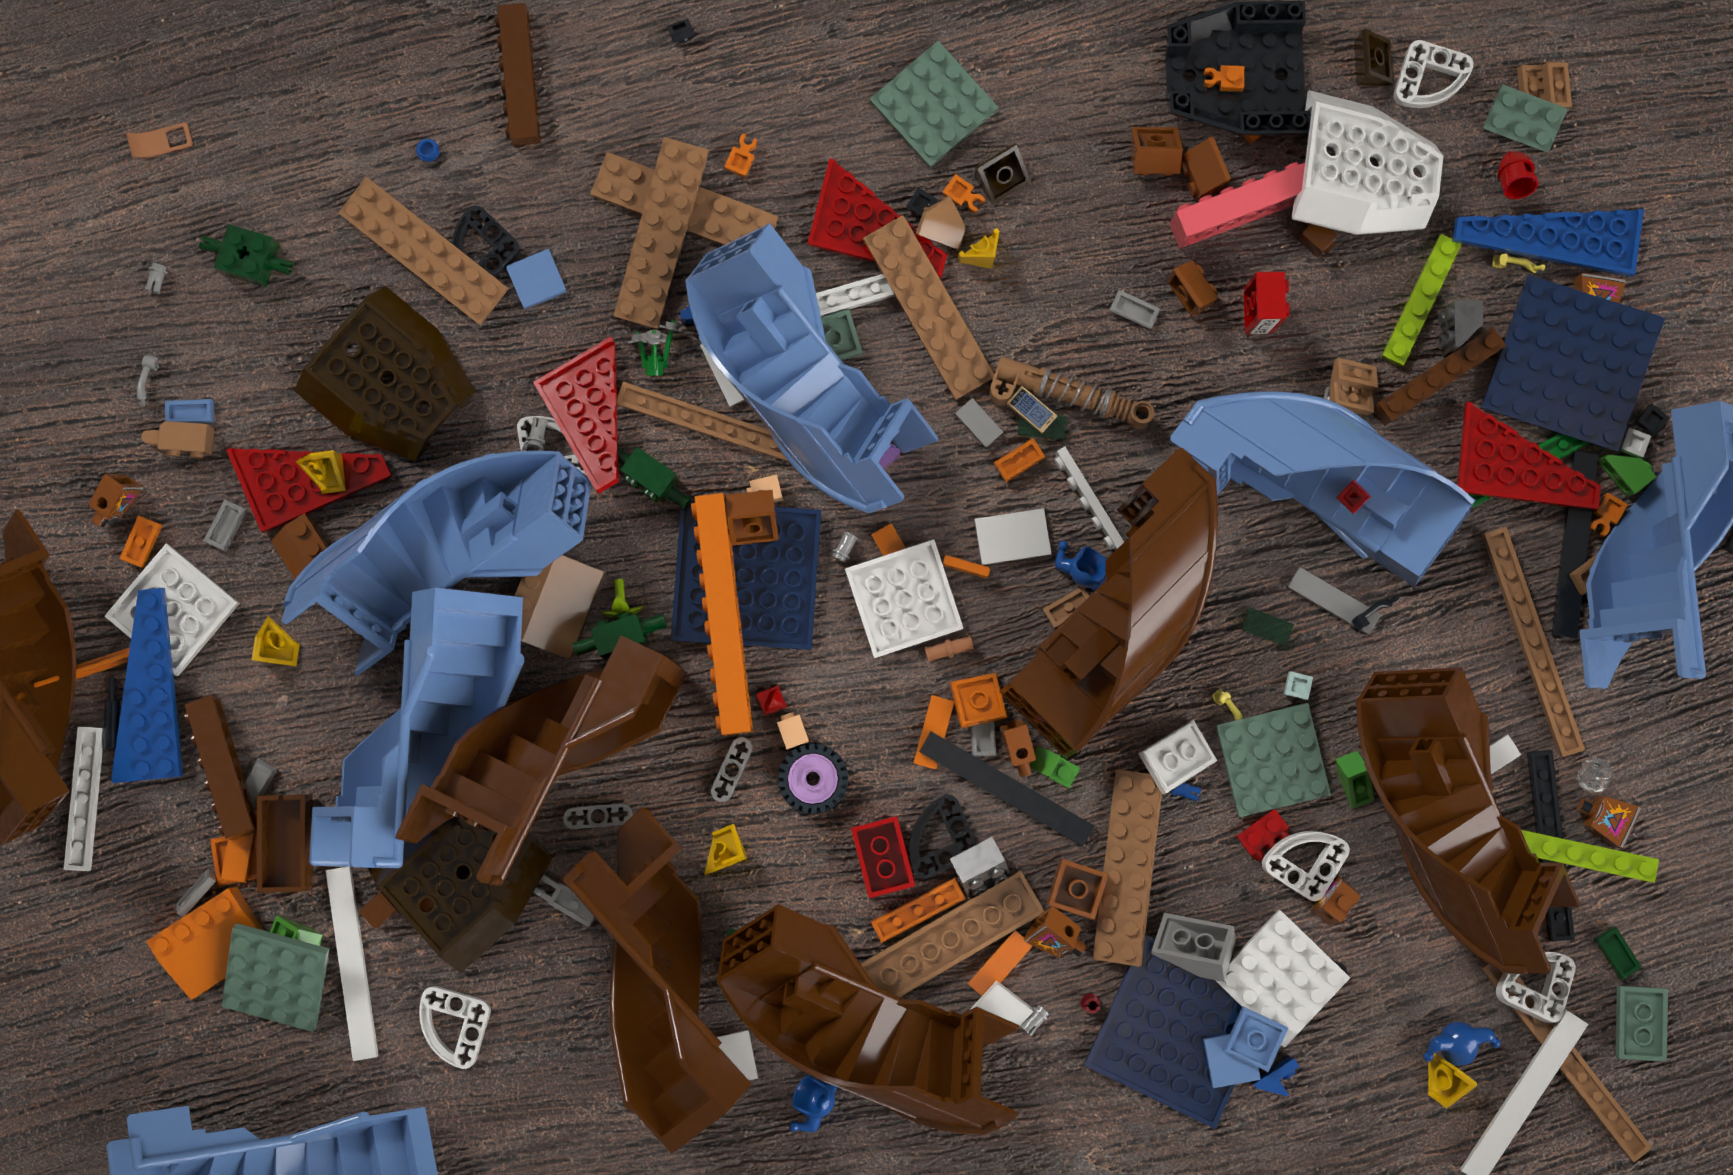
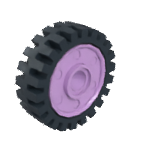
M805 744L795 748L784 758L778 773L779 789L785 801L794 809L807 814L823 813L835 807L845 795L848 786L847 768L843 759L833 749L821 744ZM810 772H816L820 776V781L815 786L807 783L806 777Z

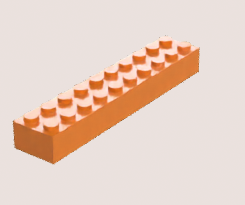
M723 493L695 496V503H691L692 515L698 522V526L694 527L695 540L698 544L700 543L701 550H697V561L700 567H703V573L699 574L701 588L706 592V597H702L703 611L706 614L708 613L709 621H705L706 635L711 637V645H707L708 657L714 663V668L710 669L711 682L716 684L717 692H713L714 707H719V716H715L716 728L724 736L752 733L753 725L732 543L727 521L726 498Z

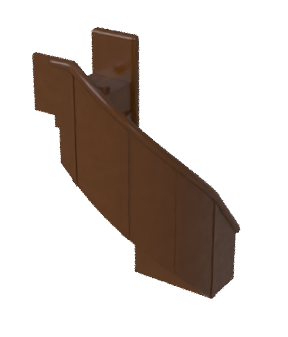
M1178 448L1117 509L1133 527L1126 533L1129 538L1105 560L1106 580L1036 648V655L999 691L1065 759L1075 753H1079L1112 718L1173 662L1190 638L1204 608L1211 584L1217 547L1216 479L1184 448Z
M19 509L15 510L2 531L5 561L0 564V847L40 827L70 792L57 773L69 727L76 688V648L73 633L74 626L71 622L69 607L48 578L50 575L43 566L50 556L49 552ZM54 676L59 677L57 681L40 687H34L36 682Z
M620 636L604 668L555 683L516 698L514 701L484 717L472 728L470 727L453 746L439 776H436L432 786L421 784L396 833L395 839L416 844L434 829L453 817L466 820V823L486 831L491 829L498 834L476 877L480 882L501 886L555 778L593 765L658 734L688 672L664 655L624 636Z
M1462 667L1374 672L1361 695L1355 701L1359 740L1365 761L1364 765L1399 839L1404 860L1418 891L1445 928L1468 950L1502 973L1549 974L1551 966L1537 936L1539 928L1549 907H1579L1580 902L1564 864L1540 863L1537 855L1530 852L1520 826L1502 816L1492 794L1488 716L1481 712Z
M641 807L617 830V875L595 851H592L563 877V882L613 937L610 978V1033L624 1106L627 1110L633 1111L669 1152L673 1154L726 1114L752 1083L719 1048L722 1042L698 1017L702 965V919L699 898L675 873L677 869L670 862L682 848L646 808Z
M779 904L723 939L716 983L740 1019L753 1032L754 1036L788 1063L821 1081L879 1103L904 1118L942 1131L985 1135L1001 1128L1004 1123L1017 1118L1015 1110L980 1095L983 1044L990 1045L1019 1030L1020 1026L977 1006L963 1014L954 1011L947 1012L922 1000H905L877 988L835 926L831 924L824 925Z

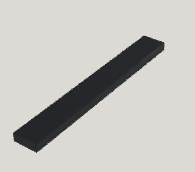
M1575 451L1572 455L1571 469L1579 471L1585 478L1596 482L1599 455ZM1566 507L1551 633L1553 636L1573 639L1578 637L1582 594H1579L1569 574L1583 565L1587 559L1592 510Z
M930 731L919 750L923 755L1081 846H1084L1095 827Z
M1553 751L1526 752L1536 833L1563 839ZM1539 858L1540 863H1559ZM1549 907L1546 913L1549 941L1575 940L1571 907Z

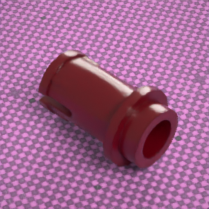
M1086 994L1083 996L1081 1007L1084 1011L1094 1014L1100 1010V1001L1096 995ZM1094 1001V1005L1092 1007L1087 1006L1089 1002Z

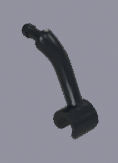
M1393 596L1391 599L1387 598L1377 601L1365 612L1353 618L1352 624L1360 631L1363 627L1370 624L1367 618L1381 608L1392 607V603L1398 601L1399 597Z

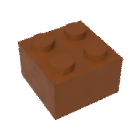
M1060 858L1046 904L1095 920L1109 874Z

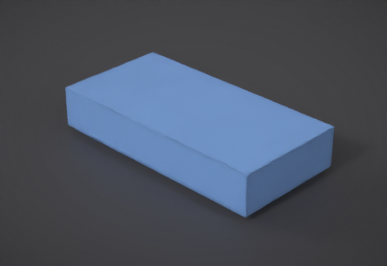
M214 400L165 401V421L214 424Z

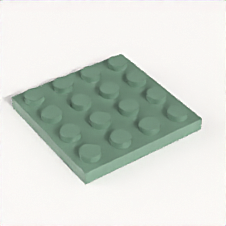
M939 41L933 44L870 98V103L929 169L999 109Z
M1308 703L1215 725L1238 817L1331 795Z
M236 923L232 928L222 1007L314 1032L318 1023L329 948Z

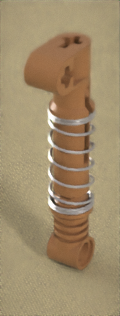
M1004 356L1000 358L989 392V397L993 404L1004 406L1012 398L1016 385L1023 386L1025 389L1033 391L1034 395L1042 397L1043 394L1045 399L1048 397L1055 398L1057 403L1060 401L1067 402L1069 407L1072 405L1079 406L1081 411L1088 409L1092 411L1093 415L1099 411V417L1105 419L1113 418V416H1116L1115 419L1117 420L1120 417L1123 422L1126 419V423L1139 430L1149 426L1155 412L1153 406L1146 401H1134L1131 403V399H1128V401H1125V397L1120 399L1116 391L1110 389L1101 394V389H1098V385L1092 387L1086 385V381L1081 383L1075 381L1074 377L1069 379L1063 377L1062 373L1058 375L1051 373V369L1045 367L1039 369ZM1002 381L1008 382L1006 383L1003 395H999L998 391L1001 388ZM1136 412H1144L1147 418L1144 420L1139 419L1136 416Z

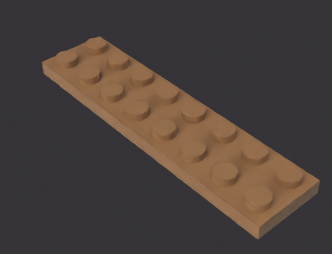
M666 137L663 138L614 317L659 330L708 158V149Z
M607 152L590 195L591 197L642 215L654 169ZM699 187L687 233L723 246L769 223L775 229L779 216Z
M368 177L364 178L339 211L341 216L479 325L485 321L509 289Z
M904 215L863 238L865 245L954 400L993 379L995 374Z
M1116 770L1103 871L1109 875L1099 904L1093 959L1138 967L1142 965L1162 793L1152 776L1148 773Z
M1020 870L1009 876L1006 880L990 887L985 892L966 901L860 964L877 988L901 997L1033 920L1045 911Z

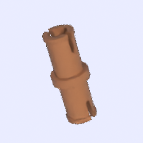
M970 635L953 641L947 639L945 643L925 647L928 662L947 656L953 658L955 654L974 650Z

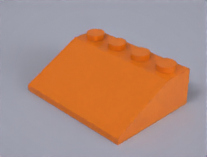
M233 887L226 889L146 942L162 967L185 994L193 1000L226 978L231 934L234 925L238 923L263 930L239 889Z

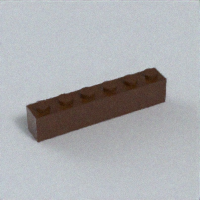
M526 3L498 5L499 14H495L496 27L500 28L501 35L497 36L498 49L502 50L503 57L499 58L500 71L504 72L505 79L501 80L502 93L506 94V102L503 103L504 116H508L509 124L505 125L506 138L511 140L513 146L540 144L541 137L529 10Z
M1491 327L1375 404L1374 412L1384 426L1388 425L1507 345L1495 328Z
M209 695L184 704L186 712H184L185 720L188 725H191L193 731L191 739L200 754L198 756V763L205 771L207 777L204 781L207 790L211 792L213 797L211 805L215 814H218L220 820L218 828L221 835L225 836V839L235 840L257 832L256 814L220 698Z

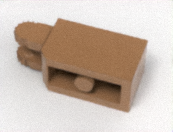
M165 421L160 425L159 430H145L141 433V439L144 443L158 447L159 450L166 452V456L180 457V453L189 454L190 458L203 459L204 455L212 456L214 428L208 424Z

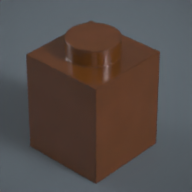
M1310 224L1297 240L1318 258L1322 252L1327 255L1336 245L1333 241L1338 235L1330 228Z
M380 892L361 908L359 912L372 928L376 929L380 928L396 914L398 909L383 892Z

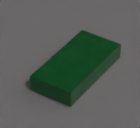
M1612 926L1594 938L1619 980H1624L1642 968L1617 927Z

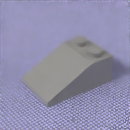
M1164 913L1152 948V954L1199 977L1225 982L1236 945L1235 929L1231 925Z

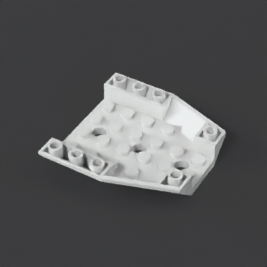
M1309 90L1307 92L1305 111H1310L1311 120L1302 191L1294 197L1292 219L1355 235L1426 228L1440 192L1443 154L1437 146L1373 106ZM1326 147H1332L1335 151V156L1329 155ZM1370 157L1378 161L1379 167L1371 164ZM1413 168L1419 169L1422 173V178L1414 174Z

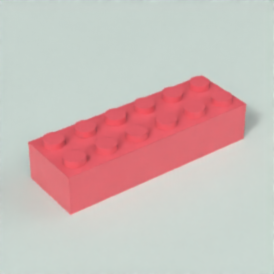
M1294 162L1286 166L1285 170L1277 173L1276 170L1266 173L1263 176L1264 178L1256 181L1255 178L1243 182L1239 188L1228 187L1222 190L1220 195L1215 197L1207 195L1199 199V203L1194 205L1186 203L1178 207V211L1174 214L1169 225L1179 249L1293 206L1294 197L1302 191L1305 162L1302 164Z

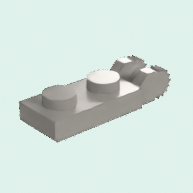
M544 874L541 880L547 885L556 888L555 892L551 896L545 890L536 887L534 893L548 901V904L590 927L595 919L592 913L564 883H559Z

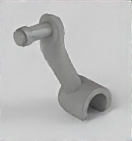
M151 355L143 357V370L137 384V399L140 400L142 407L146 406L145 384L149 371H157L159 368V364L156 363L158 357Z

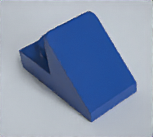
M1288 1056L1273 1065L1269 1072H1262L1260 1074L1261 1080L1251 1081L1250 1083L1256 1089L1289 1097L1280 1079L1286 1080L1296 1073L1295 1070L1299 1068V1065L1293 1057Z

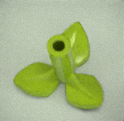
M623 579L614 580L616 597L612 603V611H603V615L618 618L619 615L632 612V615L641 611L643 606L631 609L626 603Z

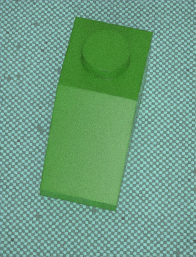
M1607 455L1598 460V464L1626 497L1636 494L1657 477L1653 473L1652 466L1648 462L1643 461L1642 458Z
M1358 751L1335 759L1337 774L1351 808L1355 809L1374 801L1372 782L1365 768V762Z
M276 915L270 930L271 933L318 946L321 945V938L323 936L311 927Z

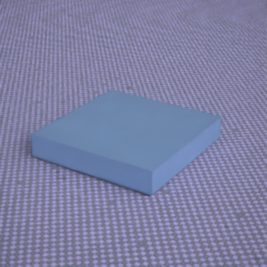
M549 248L506 266L525 310L567 292Z
M1242 1006L1223 1051L1269 1072L1288 1027Z
M1230 1034L1203 1039L1213 1088L1261 1080L1257 1066L1223 1051Z

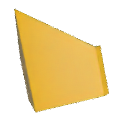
M997 228L994 229L992 236L987 238L985 235L980 241L970 245L972 249L966 253L961 251L958 254V261L964 264L992 269L1000 231Z
M336 451L310 453L296 461L321 489L322 494L346 490L343 458Z
M268 616L255 636L252 660L297 666L300 643H297Z
M734 824L712 832L713 839L704 875L748 858Z
M1434 1054V1059L1428 1062L1427 1094L1446 1109L1477 1086V1082L1437 1054Z

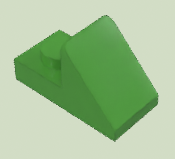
M1037 746L1034 751L1036 760L1030 762L1032 769L1069 789L1080 767L1045 748Z

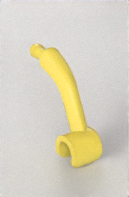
M1506 253L1500 256H1493L1492 267L1503 269L1506 268L1507 263L1524 266L1532 273L1545 269L1543 264L1537 266L1528 259L1510 257Z
M1218 689L1212 695L1213 700L1219 706L1226 703L1233 713L1235 720L1243 718L1242 713L1231 701V695L1228 692Z

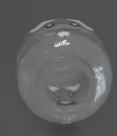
M1594 757L1582 762L1576 780L1584 791L1588 793H1601L1606 790L1613 772L1604 759Z

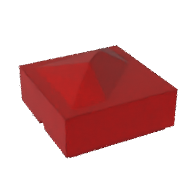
M1355 479L1336 496L1352 514L1356 513L1372 497Z
M778 685L756 694L765 716L787 708Z

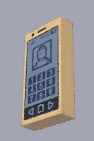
M1023 386L1006 404L1041 435L1057 418L1054 412Z

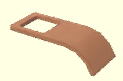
M186 122L145 133H126L131 155L136 158L154 157L193 146ZM183 127L187 143L170 148L166 132Z

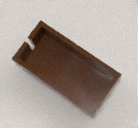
M313 794L257 796V893L313 890V866L309 862Z

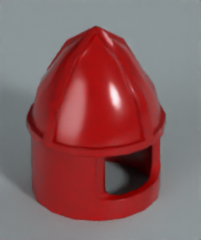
M1508 151L1499 164L1497 178L1501 183L1504 195L1509 199L1527 197L1538 188V179L1534 174L1535 165L1529 156L1517 151Z

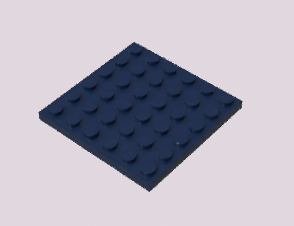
M1527 275L1504 339V343L1507 346L1500 350L1480 408L1618 452L1665 318Z
M690 501L684 510L680 509L671 641L711 644V637H708L705 631V621H709L708 613L706 614L703 611L702 597H706V592L701 588L699 574L703 573V567H700L697 561V550H701L694 535V527L698 526V522L692 515L691 503H695V501ZM775 507L779 541L732 546L743 646L812 650L821 510Z
M1145 934L1142 965L1140 967L1129 965L1084 1065L1215 1129L1235 1084L1217 1088L1212 1087L1203 1039L1230 1034L1242 1006L1215 980L1199 977L1153 955L1152 948L1155 939Z

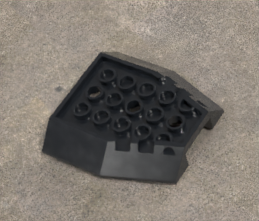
M1305 1L1234 2L1169 24L1167 26L1165 49L1166 101L1170 114L1238 135L1309 134L1310 111H1305L1302 30L1306 24ZM1221 65L1244 66L1243 92L1220 91V85L1218 84L1211 88L1204 87L1205 80L1213 79L1209 75H1204L1205 68H1214L1220 72ZM1282 71L1285 73L1286 79L1278 80L1274 73ZM1190 72L1195 76V80L1188 82L1183 78V74Z

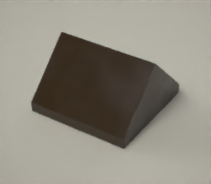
M1367 29L1362 30L1354 41L1357 86L1393 84L1390 39Z
M1015 143L975 167L974 178L992 205L1032 182L1018 146Z

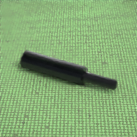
M110 677L108 701H105L103 749L115 750L119 728V701H116V678Z

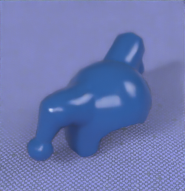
M1061 541L1055 560L1056 569L1071 575L1073 581L1080 587L1090 588L1095 591L1106 579V558L1098 551L1085 546L1073 559H1066L1065 551L1069 545L1066 541Z
M1452 1022L1442 1030L1441 1035L1432 1038L1428 1050L1423 1054L1425 1061L1431 1062L1434 1059V1054L1441 1051V1055L1449 1063L1458 1066L1467 1065L1476 1058L1479 1045L1484 1042H1490L1493 1048H1498L1501 1041L1499 1038H1496L1490 1028H1473L1465 1022Z
M805 1076L794 1091L792 1106L800 1113L806 1115V1121L802 1123L791 1121L788 1126L789 1129L793 1132L797 1130L816 1132L822 1117L828 1115L834 1107L835 1091L838 1087L821 1081L814 1076Z

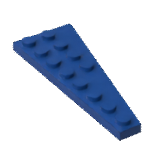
M1644 210L1594 211L1589 213L1559 212L1545 213L1544 215H1501L1499 217H1458L1455 220L1452 242L1632 277L1636 271Z
M165 588L138 590L111 777L112 783L183 776Z

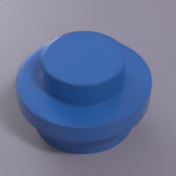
M423 139L416 147L417 156L424 162L434 161L440 152L438 144L432 139Z

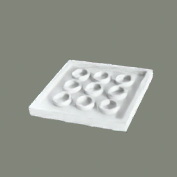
M935 540L845 569L874 658L964 629Z
M165 544L106 613L105 617L131 638L138 590L165 588L173 674L179 676L240 603L172 546Z
M1278 910L1231 959L1225 982L1215 981L1241 1006L1286 1025L1288 1030L1281 1043L1285 1048L1350 977L1281 910Z

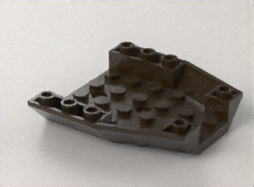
M387 286L361 301L303 368L294 390L347 436L415 462L431 445L427 441L458 406L462 409L476 393V390L440 331ZM351 343H357L359 346L358 352L353 355L348 354L347 347ZM388 372L393 373V382L384 384L382 381L383 375ZM422 402H428L430 405L429 411L425 414L418 412V406Z
M453 817L434 829L416 844L404 841L403 865L400 868H368L377 887L435 953L459 973H462L515 925L550 864L552 857L538 841H534L527 834L503 884L495 886L480 882L476 876L494 842L493 838L497 832L491 829L486 831L466 823V820ZM461 865L467 866L470 870V874L466 879H461L457 874V870ZM424 898H430L433 901L434 906L430 912L424 911L421 907V902Z

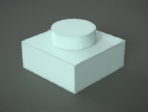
M1291 671L1288 672L1283 695L1308 700L1313 677Z

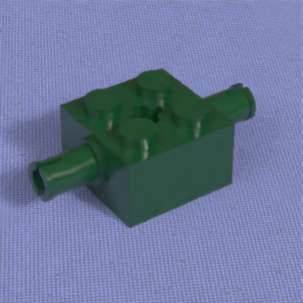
M228 224L222 241L205 235L200 239L204 241V243L199 242L200 250L218 254L214 269L222 275L266 287L272 270L286 275L292 273L289 268L293 269V261L276 257L280 244L271 236Z
M636 447L631 456L618 448V465L622 467L621 471L625 475L623 479L635 489H638L640 486L644 489L642 492L645 493V496L655 503L658 500L664 503L668 498L683 510L688 506L692 497L676 488L680 481L676 473L638 447Z
M632 612L619 615V620L610 622L609 619L597 622L596 627L591 628L592 637L572 643L574 652L579 657L580 655L597 650L601 658L608 660L620 636L648 647L650 646L647 637L648 633L667 628L665 617L662 613L661 615L643 620L637 614L632 615Z

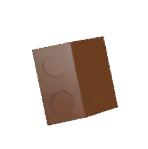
M1132 127L1131 159L1134 174L1143 176L1149 174H1162L1165 176L1180 174L1183 148L1177 127Z
M1213 136L1182 155L1180 171L1183 176H1187L1189 192L1191 196H1195L1197 202L1207 195L1214 196L1219 194L1231 180Z
M1193 260L1173 269L1166 280L1191 318L1214 305L1219 299L1216 288L1213 284H1208L1204 278L1205 273L1200 265H1196Z
M773 490L725 495L727 521L732 546L779 541Z
M305 513L285 525L271 541L294 579L318 554L330 546L314 519Z

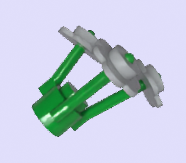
M666 321L665 326L659 325V327L669 329L668 336L658 330H650L647 333L641 334L637 332L636 335H632V341H627L628 344L638 342L645 375H664V368H668V356L674 331L684 333V330H680V325L675 324V321ZM643 342L651 344L652 355H648L647 358ZM666 342L663 359L661 360V355H657V344Z

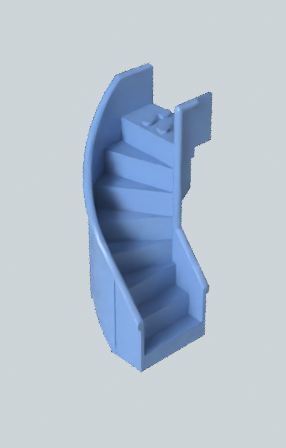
M770 223L707 253L685 280L688 301L699 334L698 337L717 367L769 429L775 443L785 458L812 485L849 507L866 513H872L902 502L904 494L878 462L884 452L890 448L891 441L900 449V452L906 453L938 442L939 438L909 398L890 404L885 396H880L860 370L843 364L828 345L825 339L811 270L802 266Z
M1260 391L1222 395L1199 400L1170 438L1174 445L1184 448L1216 479L1217 496L1231 479L1239 485L1242 482L1246 483L1271 501L1293 498L1321 518L1360 557H1370L1413 587L1418 584L1463 523L1475 502V499L1470 497L1455 483L1379 435L1364 419L1353 411L1317 396L1281 391ZM1355 479L1372 497L1356 513L1352 514L1336 496Z
M1715 401L1671 410L1676 456L1671 457L1670 463L1662 464L1663 471L1614 526L1600 548L1589 571L1590 574L1586 583L1590 619H1588L1589 629L1580 630L1584 678L1587 688H1608L1621 659L1633 642L1646 638L1647 640L1662 639V634L1673 633L1678 676L1692 679H1704L1706 677L1695 571L1721 543L1733 525V405L1723 401Z
M559 451L492 453L442 470L418 482L360 528L335 541L318 554L288 588L283 604L285 610L281 622L288 624L317 602L336 616L337 619L343 621L365 638L362 641L354 672L358 676L394 650L398 633L411 622L412 592L430 588L450 589L464 578L537 576L542 572L543 568L580 543L584 537L591 481Z
M430 588L412 592L410 640H405L401 708L343 759L341 796H336V807H313L309 860L312 866L400 868L403 865L404 841L395 839V836L421 784L432 786L455 743L470 727L472 728L484 717L505 706L524 664V656L520 654L523 597L443 588Z
M189 1106L130 1114L127 1117L129 1138L110 1141L106 1147L110 1175H438L425 1107L371 1116L367 1112H360L295 1134L260 1140L244 1127L206 1133L205 1128L192 1130Z

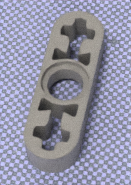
M737 738L732 742L713 783L711 795L718 802L728 801L732 797L749 760L753 747L752 743L746 738ZM746 742L745 747L748 748V752H742L740 759H744L743 764L735 759H730L731 754L736 757L738 749L735 748L736 744ZM729 763H735L739 768L738 774L734 777L728 776L725 772V767ZM722 775L727 780H733L734 783L732 786L728 783L726 786L728 795H723L719 798L718 792L715 790L717 787H722L724 781H720Z
M624 803L570 808L564 813L563 821L570 829L623 825L633 816V810ZM620 807H623L624 811H628V816L624 817V821H621L620 817H611L613 822H608L610 815L607 808H612L611 813L619 812ZM596 809L602 810L605 814V819L601 823H595L592 820V813ZM584 810H588L587 820L589 825H585L586 820L577 821V825H574L573 821H569L568 818L573 815L574 811L576 815L580 816L585 815Z

